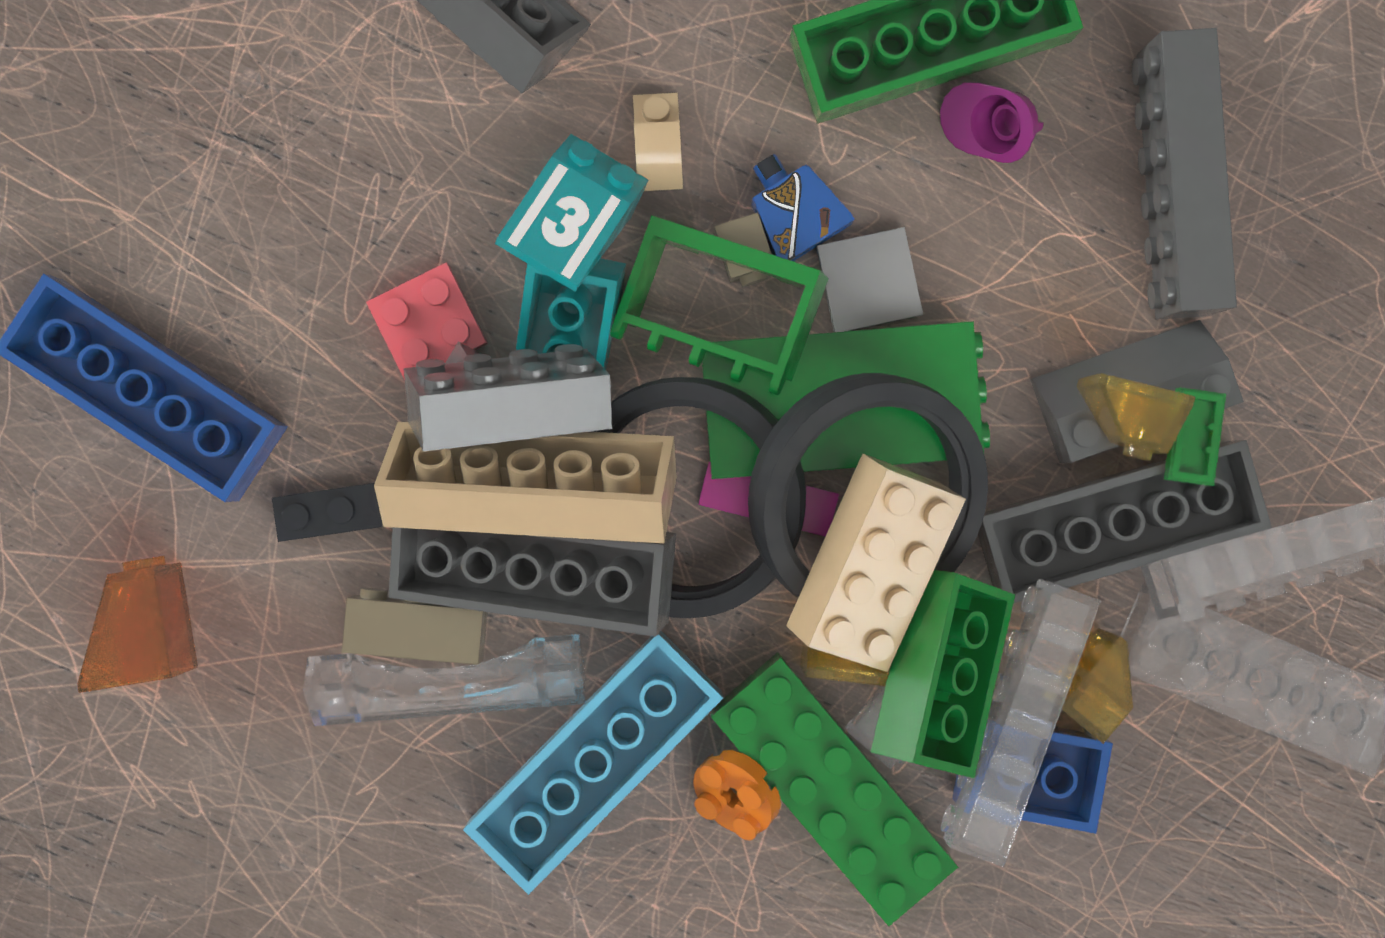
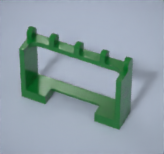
M651 215L615 316L610 336L621 340L629 325L651 332L647 349L656 353L660 350L665 337L693 346L689 356L690 365L699 367L706 351L734 360L730 377L739 382L742 381L748 366L773 374L769 392L779 395L785 380L791 382L793 380L829 278L821 270ZM666 244L695 254L702 253L775 277L780 282L804 289L777 365L640 318Z

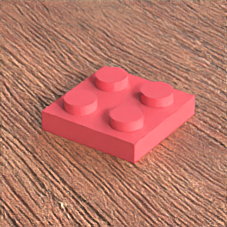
M447 262L366 302L403 378L404 368L416 367V363L419 361L439 359L446 363L458 341L474 350L488 344Z

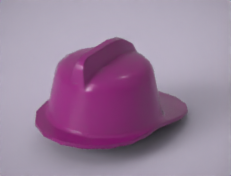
M965 82L953 87L944 97L940 109L942 129L946 138L955 148L968 154L1002 163H1012L1022 159L1030 150L1036 133L1041 131L1044 126V122L1038 120L1036 107L1028 97L1020 92L979 82Z

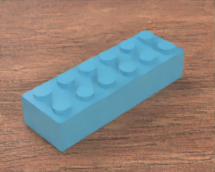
M662 631L656 637L651 636L469 819L463 831L529 895L723 699L722 691Z

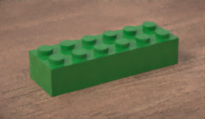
M870 0L793 25L789 40L816 123L819 124L1072 42L1084 27L1075 0Z
M778 652L710 711L711 718L737 749L764 768L768 773L763 778L771 789L776 786L782 802L888 926L892 925L959 868L945 848Z

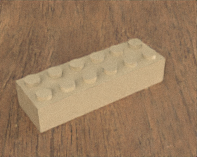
M397 422L374 484L383 527L664 544L677 478L674 436L582 432L423 452L409 423Z

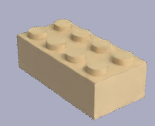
M862 453L786 626L810 648L888 672L966 499L937 481Z

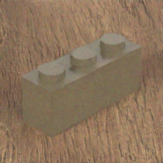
M360 588V595L346 598L341 653L478 665L483 661L488 612L387 598L388 590L376 588Z

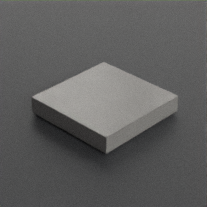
M905 227L816 246L820 270L829 278L825 294L834 332L853 331L923 315Z

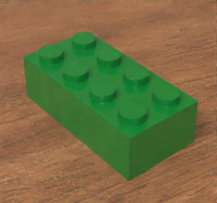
M933 571L891 663L875 728L871 753L975 778L1016 594L958 573Z

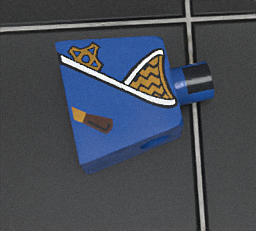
M773 154L753 167L765 190L752 198L751 205L754 213L758 212L772 255L794 262L816 248L817 245H821L850 227L854 222L855 218L807 164L788 175L777 155Z

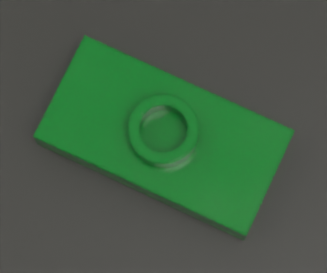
M1181 387L1175 389L1164 480L1205 486L1215 485L1226 400L1225 393Z

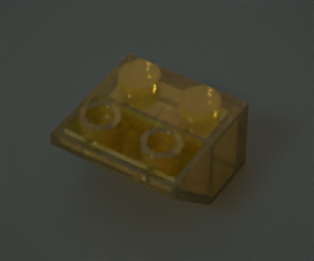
M1098 628L1094 633L1088 631L1079 639L1073 648V652L1076 655L1065 668L1060 665L1049 675L1044 683L1047 689L1041 696L1082 731L1104 744L1133 709L1128 642L1119 635Z

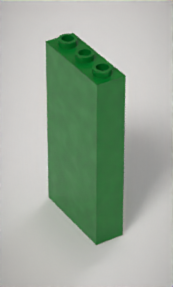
M974 321L809 334L792 382L785 380L779 395L769 392L770 382L773 377L771 373L748 366L742 381L739 382L730 377L734 360L706 351L702 361L704 379L725 383L745 392L765 406L778 421L805 395L826 383L842 377L862 373H884L918 381L943 395L963 413L975 430L983 452L984 448L990 447L989 424L987 421L982 422L980 404L986 403L987 400L986 381L984 376L978 377L977 359L983 357V340L981 332H974ZM787 336L712 343L777 365ZM897 407L869 408L842 418L822 432L801 458L803 472L856 468L862 453L892 465L947 461L942 443L930 424L918 413ZM706 410L711 479L752 476V471L760 452L756 443L735 423L721 415Z

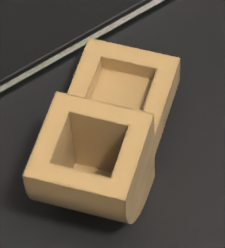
M678 93L633 95L637 174L649 180L644 191L683 189Z

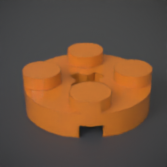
M723 750L717 756L709 755L699 765L694 774L693 784L697 795L694 806L697 812L707 820H715L722 827L736 833L744 840H753L760 832L767 829L777 817L781 801L776 786L770 790L768 784L763 779L768 774L764 768L749 756L734 750ZM731 788L737 791V795L733 792Z

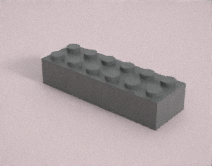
M1217 28L1161 31L1137 53V58L1133 59L1131 70L1133 84L1135 86L1139 85L1140 103H1137L1135 107V125L1137 130H1142L1143 148H1140L1138 153V168L1140 174L1145 175L1146 193H1143L1141 198V212L1144 220L1149 221L1150 237H1147L1145 240L1144 255L1146 263L1148 265L1152 264L1153 282H1150L1148 285V304L1150 309H1155V320L1210 316L1237 308Z
M1247 440L1220 443L1214 486L1164 480L1165 459L986 511L978 537L992 585L1016 594L1014 603L1271 529V522Z
M392 527L389 598L656 637L669 622L676 533L666 532L665 543L663 544Z

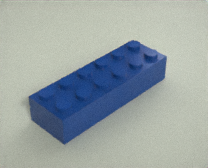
M43 273L0 339V356L224 502L240 501L288 428L284 423L67 281Z

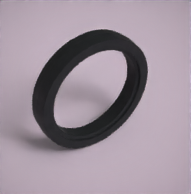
M884 373L849 375L826 383L805 395L773 427L757 456L752 471L748 496L749 521L756 547L762 559L776 579L797 598H799L810 571L796 555L786 524V502L793 474L806 450L822 432L842 418L869 408L897 407L914 411L924 418L936 432L947 458L949 470L948 488L966 500L934 570L955 572L963 562L978 535L983 521L988 494V473L983 448L975 430L963 413L943 395L918 381Z
M673 377L647 382L620 395L611 402L612 429L590 432L620 433L634 419L647 412L665 407L688 406L708 410L727 418L745 431L761 450L769 433L777 424L778 419L755 398L728 384L697 377ZM801 460L795 469L789 485L786 502V524L794 550L801 535L806 510V485ZM759 555L755 561L740 573L718 583L702 586L672 584L669 617L700 618L729 611L765 590L776 577L766 565L761 555Z

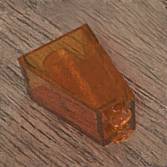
M165 556L122 562L123 572L107 574L77 683L79 693L173 678L198 668L181 562L166 564Z

